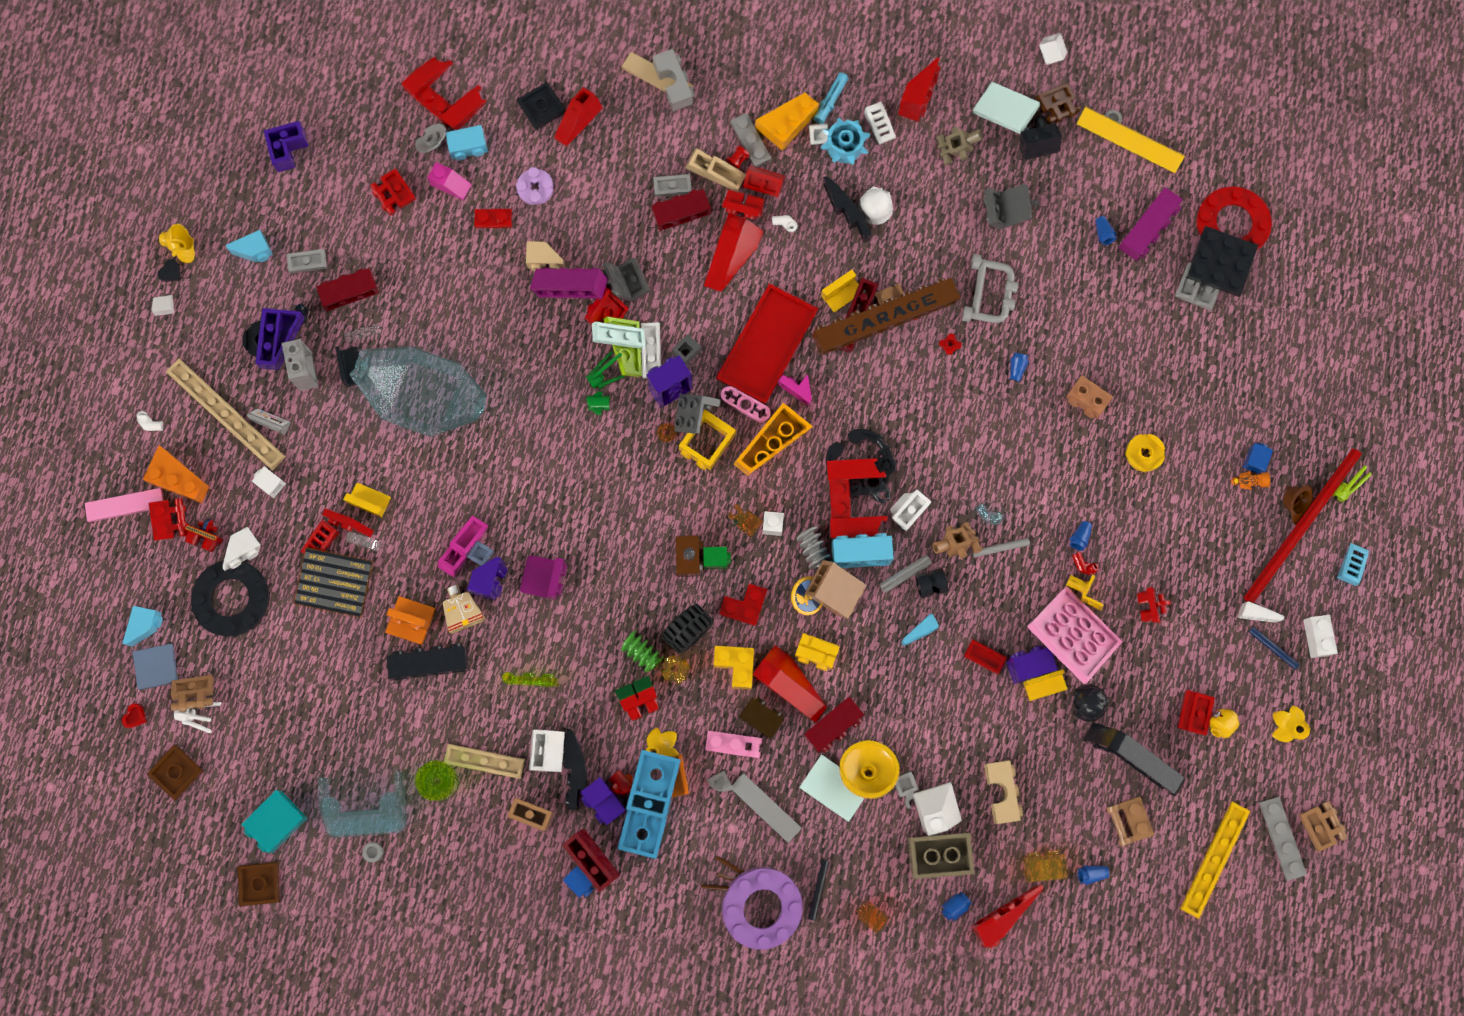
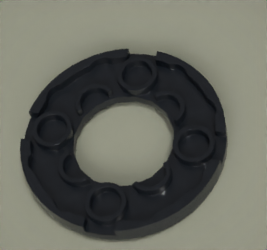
M220 561L209 566L197 578L191 594L192 611L196 620L207 631L224 637L239 636L255 628L263 619L270 601L268 583L263 574L247 562L243 561L237 568H230L224 571V561ZM225 580H239L248 590L249 599L247 606L235 616L227 617L220 615L212 606V595L215 588Z

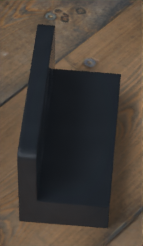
M339 346L335 347L341 381L346 388L365 384L358 347L344 350Z

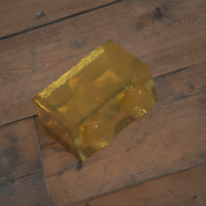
M1059 850L1047 851V855L1039 856V852L1027 853V857H1022L1025 882L1068 879L1065 854H1059Z

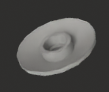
M434 124L425 129V135L416 141L415 148L417 151L427 153L438 148L446 135L445 126Z

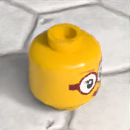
M1219 709L1210 719L1209 727L1211 733L1218 738H1229L1239 727L1237 714L1231 709Z

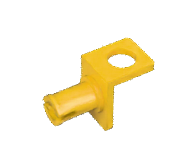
M1070 575L1066 586L1082 592V602L1102 611L1104 604L1087 597L1095 580V575H1092L1090 581L1087 582Z

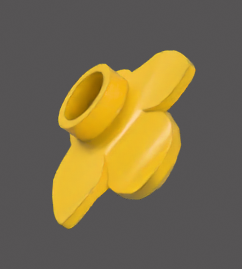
M1293 705L1289 713L1286 711L1273 713V719L1279 727L1272 734L1276 740L1290 742L1293 739L1304 740L1309 736L1310 727L1305 722V714L1300 708ZM1300 726L1304 729V731L1302 733H1298L1296 731V727Z
M658 728L653 729L647 737L648 747L645 751L653 752L656 750L657 754L676 758L679 752L673 746L676 742L677 733L667 731L661 734Z

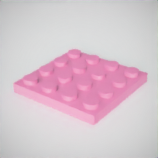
M1067 586L1027 626L1083 684L1092 678L1122 643Z

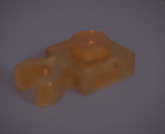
M735 504L733 508L737 510V515L729 512L727 516L732 520L739 521L736 527L751 538L763 521L749 510L744 514L742 508Z

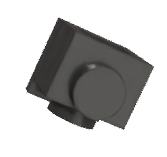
M689 334L672 349L674 357L680 355L686 366L702 352L701 346ZM688 351L689 354L687 356H684L682 352Z

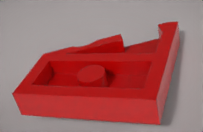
M325 508L322 513L324 517L328 518V523L337 527L340 524L341 528L352 532L354 530L370 538L374 532L353 518Z

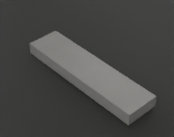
M744 773L732 785V791L788 843L802 829Z

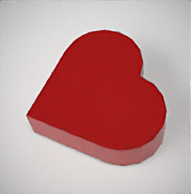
M137 703L129 705L127 714L122 717V724L126 728H134L147 723L144 709Z

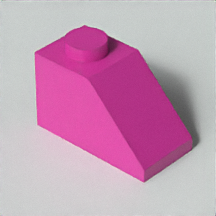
M435 162L427 177L431 186L461 200H464L472 185L454 170Z

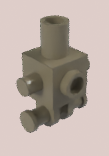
M954 127L951 129L953 134L946 137L945 134L937 136L936 139L939 142L938 150L942 151L940 156L944 159V166L953 164L950 155L960 157L961 161L968 158L966 153L973 151L972 144L983 140L981 131L978 129L967 133L963 130L959 131V127Z

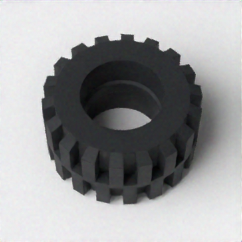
M696 603L677 616L665 629L662 637L678 654H682L708 632L714 620Z

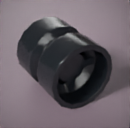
M942 568L931 570L930 574L927 572L915 574L916 585H920L921 590H918L921 599L931 597L933 593L939 595L948 592V583Z

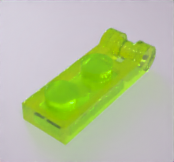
M505 672L502 675V680L507 685L559 687V679L554 678V674H543V677H535L534 673H523V676H515L511 672Z

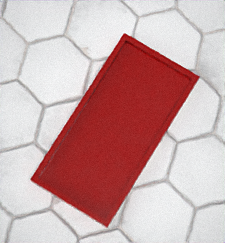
M769 283L716 376V380L734 387L766 405L819 309Z

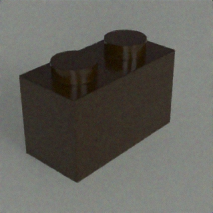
M752 697L739 715V719L772 740L785 720L782 718L783 714L775 708L772 710L767 708V703L761 698L757 697L754 699Z

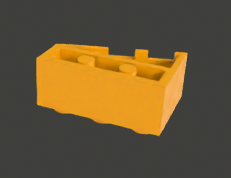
M803 93L756 119L755 129L783 151L816 115L819 103L808 94Z

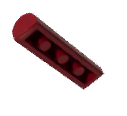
M863 277L861 278L845 319L850 317L851 313L856 311L864 312L871 306L879 284ZM855 343L840 348L839 350L851 353L853 351Z

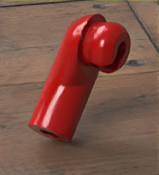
M1081 552L1072 555L1079 572L1087 575H1094L1098 572V565L1085 562Z

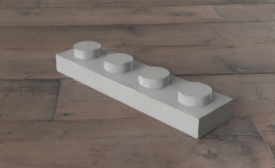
M1280 797L1259 802L1286 881L1307 875Z

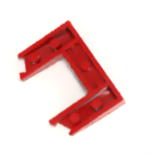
M433 57L411 73L401 85L407 93L452 131L460 130L486 103V99H481L479 91L482 89L478 84L455 104L450 105L430 86L453 63L449 60L446 63L438 61L436 57Z
M877 458L827 461V473L830 484L831 538H836L837 536L856 537V535L862 534L875 536V534L880 533L878 529L882 520L888 521V516L851 517L850 479L886 477L885 472L880 473L874 464L878 461Z

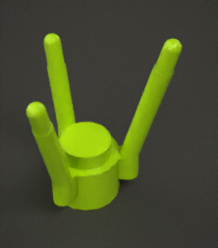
M1364 465L1348 485L1342 482L1332 496H1338L1337 500L1344 502L1372 473L1369 472L1353 486L1367 469V466Z

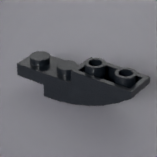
M567 729L564 735L565 753H563L562 765H564L563 769L571 770V773L567 775V785H570V793H566L565 805H568L569 810H578L579 790H584L588 784L587 767L581 745L572 729Z

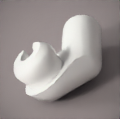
M789 215L772 216V225H782L789 232L796 231L797 223Z
M144 411L137 413V422L144 430L163 431L162 421H152Z

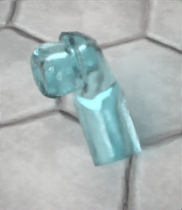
M984 504L975 508L986 524L998 525L1004 519L1002 513L989 512Z

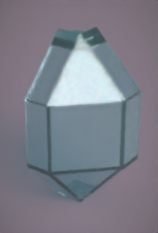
M414 347L359 350L355 369L349 374L382 420L429 437L478 420L485 410L486 393L461 364Z

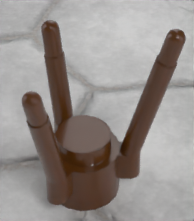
M715 856L716 860L739 873L733 877L718 872L716 874L718 877L733 881L737 876L745 872L719 856ZM701 885V888L728 891L729 886Z

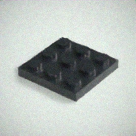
M1205 226L1186 278L1240 297L1258 245Z

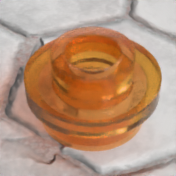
M668 423L660 425L657 429L658 438L662 442L672 441L676 436L674 426ZM669 430L670 433L668 435H664L663 431Z

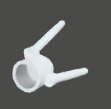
M213 702V705L205 707L220 706L221 702ZM193 708L183 712L179 710L174 712V719L182 721V724L211 733V729L192 722L193 719L210 722L211 718L195 715Z

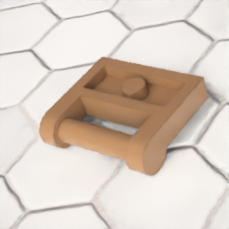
M1141 797L1106 808L1108 814L1110 813L1120 838L1118 840L1120 846H1125L1154 835ZM1121 809H1123L1132 833L1130 837H1127L1118 813Z

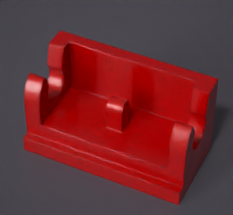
M751 165L747 169L743 187L779 197L786 175Z

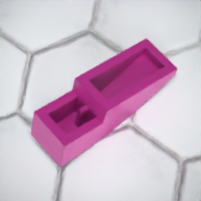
M471 516L450 542V547L439 559L438 568L455 577L468 559L467 555L475 543L480 541L488 525Z

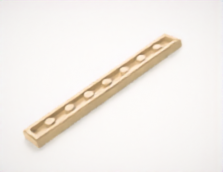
M178 359L166 371L272 471L285 458L275 446L182 360Z

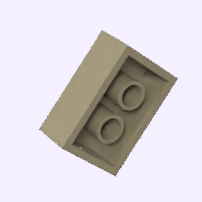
M970 833L907 838L912 879L975 874Z

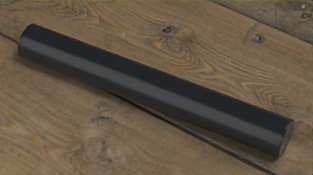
M821 861L808 920L816 921L830 861Z

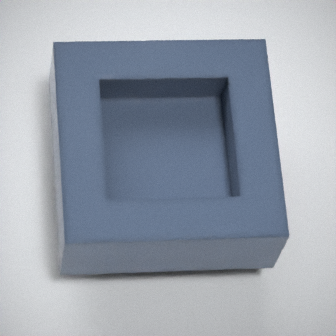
M477 541L467 555V558L482 566L489 561L494 551Z

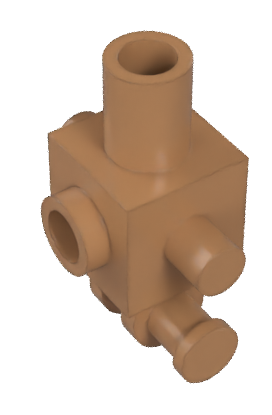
M969 522L962 524L958 529L948 526L943 539L933 543V550L936 554L947 551L949 557L959 555L961 559L968 556L966 552L970 546H972L975 554L983 550L978 543L979 538L974 537L976 533L974 530H971Z

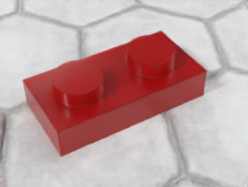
M475 209L474 227L512 228V209Z

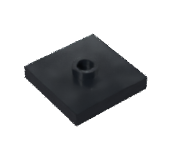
M548 82L516 99L517 104L535 131L566 112V109Z

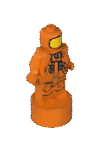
M1251 471L1240 473L1239 478L1233 477L1231 479L1233 485L1239 484L1240 488L1252 490V486L1270 487L1269 472L1251 475Z

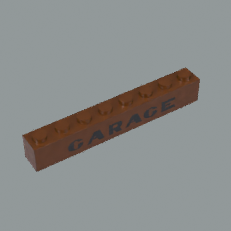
M941 278L935 281L934 285H923L916 292L907 291L901 294L900 298H889L882 305L874 304L869 306L864 312L856 311L851 313L850 317L846 319L840 317L832 321L833 324L828 326L822 324L816 327L812 337L820 356L956 304L960 299V295L952 278L947 280Z

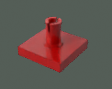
M605 288L602 299H596L594 303L588 305V313L584 319L591 325L594 322L604 323L603 319L605 317L623 319L629 308L608 288Z

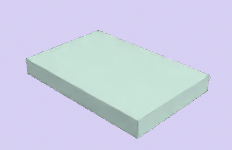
M991 82L974 107L973 113L1020 134L1039 108L1040 102Z
M823 755L819 757L799 787L848 822L864 800V798L853 794L845 787L840 777L839 766Z

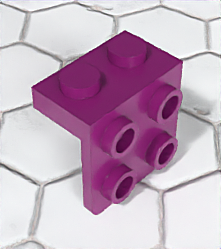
M532 555L528 556L520 591L524 594L558 600V595L562 594L563 584L561 582L563 576H566L568 565L561 558L551 560Z

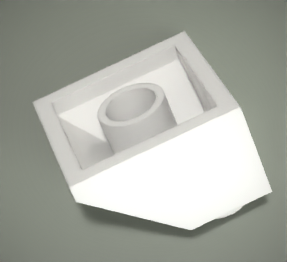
M951 782L913 793L923 831L928 836L947 831L962 821Z

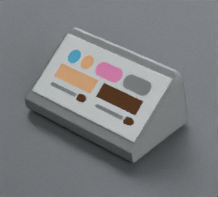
M255 409L247 414V417L252 422L282 434H286L291 424L287 420L260 409Z

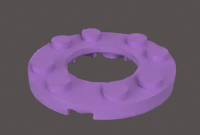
M769 867L753 868L737 876L729 885V889L722 901V917L727 930L736 941L752 949H769L785 942L798 927L802 915V899L795 883L786 874ZM757 890H771L781 900L782 910L777 921L765 928H757L750 925L744 917L743 908L745 901L750 894Z

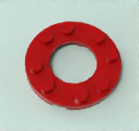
M1224 187L1209 194L1200 205L1197 213L1196 225L1200 236L1205 226L1220 231L1217 227L1216 219L1218 212L1222 208L1232 205L1239 206L1249 213L1252 220L1251 231L1240 239L1257 244L1258 251L1269 238L1272 228L1271 214L1265 202L1254 192L1242 187Z

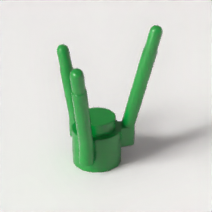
M610 351L588 373L586 379L594 389L597 386L601 389L605 385L625 377L620 375L607 381H602L605 379L602 372L620 358L622 353H618L600 368L613 354V351Z

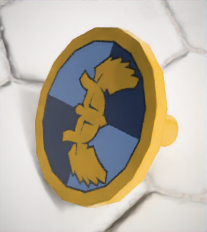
M812 576L799 579L791 592L793 607L798 613L804 615H813L822 607V605L805 595L813 579Z

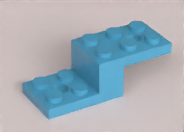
M645 750L641 751L626 808L628 811L618 845L619 850L657 859L672 801L671 797L680 759ZM653 769L661 770L662 777L659 780L651 778L650 774ZM641 828L646 829L648 832L645 840L637 838V831Z

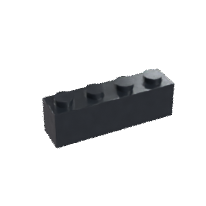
M462 643L451 644L450 648L433 646L431 650L423 651V648L412 649L411 653L394 651L392 655L387 656L388 679L391 681L470 671L468 649L466 646H462Z

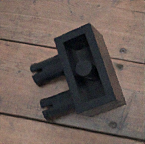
M1041 115V118L1040 116L1035 118L1034 122L1037 128L1031 129L1028 123L1025 129L1020 132L1019 147L1025 160L1061 151L1062 135L1056 123L1048 124L1044 115Z

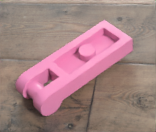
M708 731L705 751L760 758L759 746L762 744L763 738ZM746 742L752 743L751 751L745 750Z

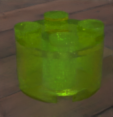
M438 760L422 765L415 776V786L419 794L431 801L449 799L456 792L459 784L458 774L454 767ZM439 776L441 782L440 784L436 785V783L433 782L434 778H438Z

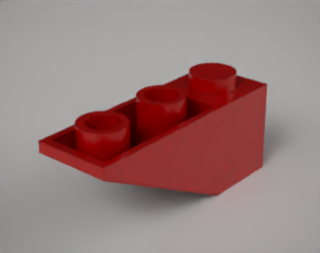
M583 87L571 99L554 136L564 146L567 147L603 109L594 93Z

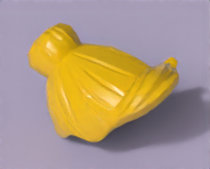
M174 224L167 232H162L159 235L160 244L172 251V256L177 255L184 263H192L195 257L194 240L184 226Z

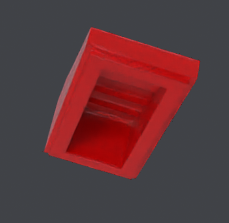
M322 520L300 552L305 555L306 548L308 549L309 547L325 552L340 532ZM324 529L330 532L328 536L322 532ZM319 535H321V536H322L323 538H325L326 540H325L324 542H322V541H321L320 539H318L317 537H318ZM316 541L318 544L321 545L320 549L312 543Z

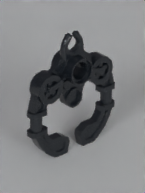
M854 429L847 434L850 443L859 444L866 439L871 441L873 445L877 444L881 449L878 453L882 457L878 460L876 467L880 473L884 471L886 477L850 479V498L855 499L860 495H872L877 502L884 504L886 501L881 499L879 494L880 492H885L886 499L888 501L891 499V492L887 487L889 476L896 471V463L890 450L891 447L886 445L882 435L866 429ZM837 441L830 445L827 450L826 468L827 461L836 460L844 452L843 446ZM876 479L879 481V484L876 487H871L869 482Z

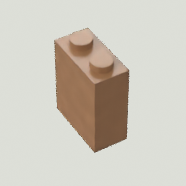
M823 560L805 595L835 615L848 619L854 612V607L859 598L863 595L866 584L834 562Z

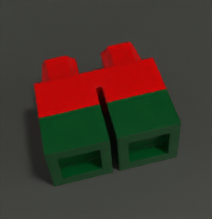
M649 675L632 682L639 699H637L631 683L614 690L624 712L628 713L632 721L642 718L638 707L646 705L649 714L659 710L656 701L658 698Z

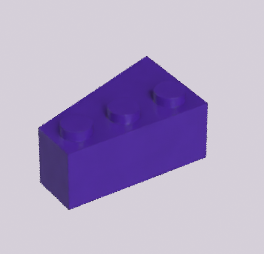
M262 308L255 363L260 369L280 370L285 360L282 343L295 339L305 319L301 312Z

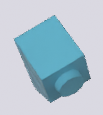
M260 230L226 245L231 254L254 262L267 261L269 256L273 255L264 234Z
M133 606L122 644L133 647L155 633L157 628L162 625L163 618L161 612Z

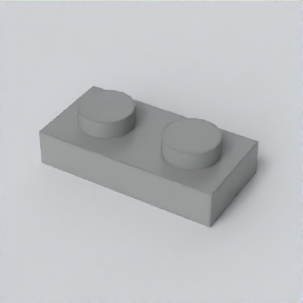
M690 174L653 177L655 197L685 195L691 191Z
M324 249L287 254L288 272L290 274L327 269L326 252Z

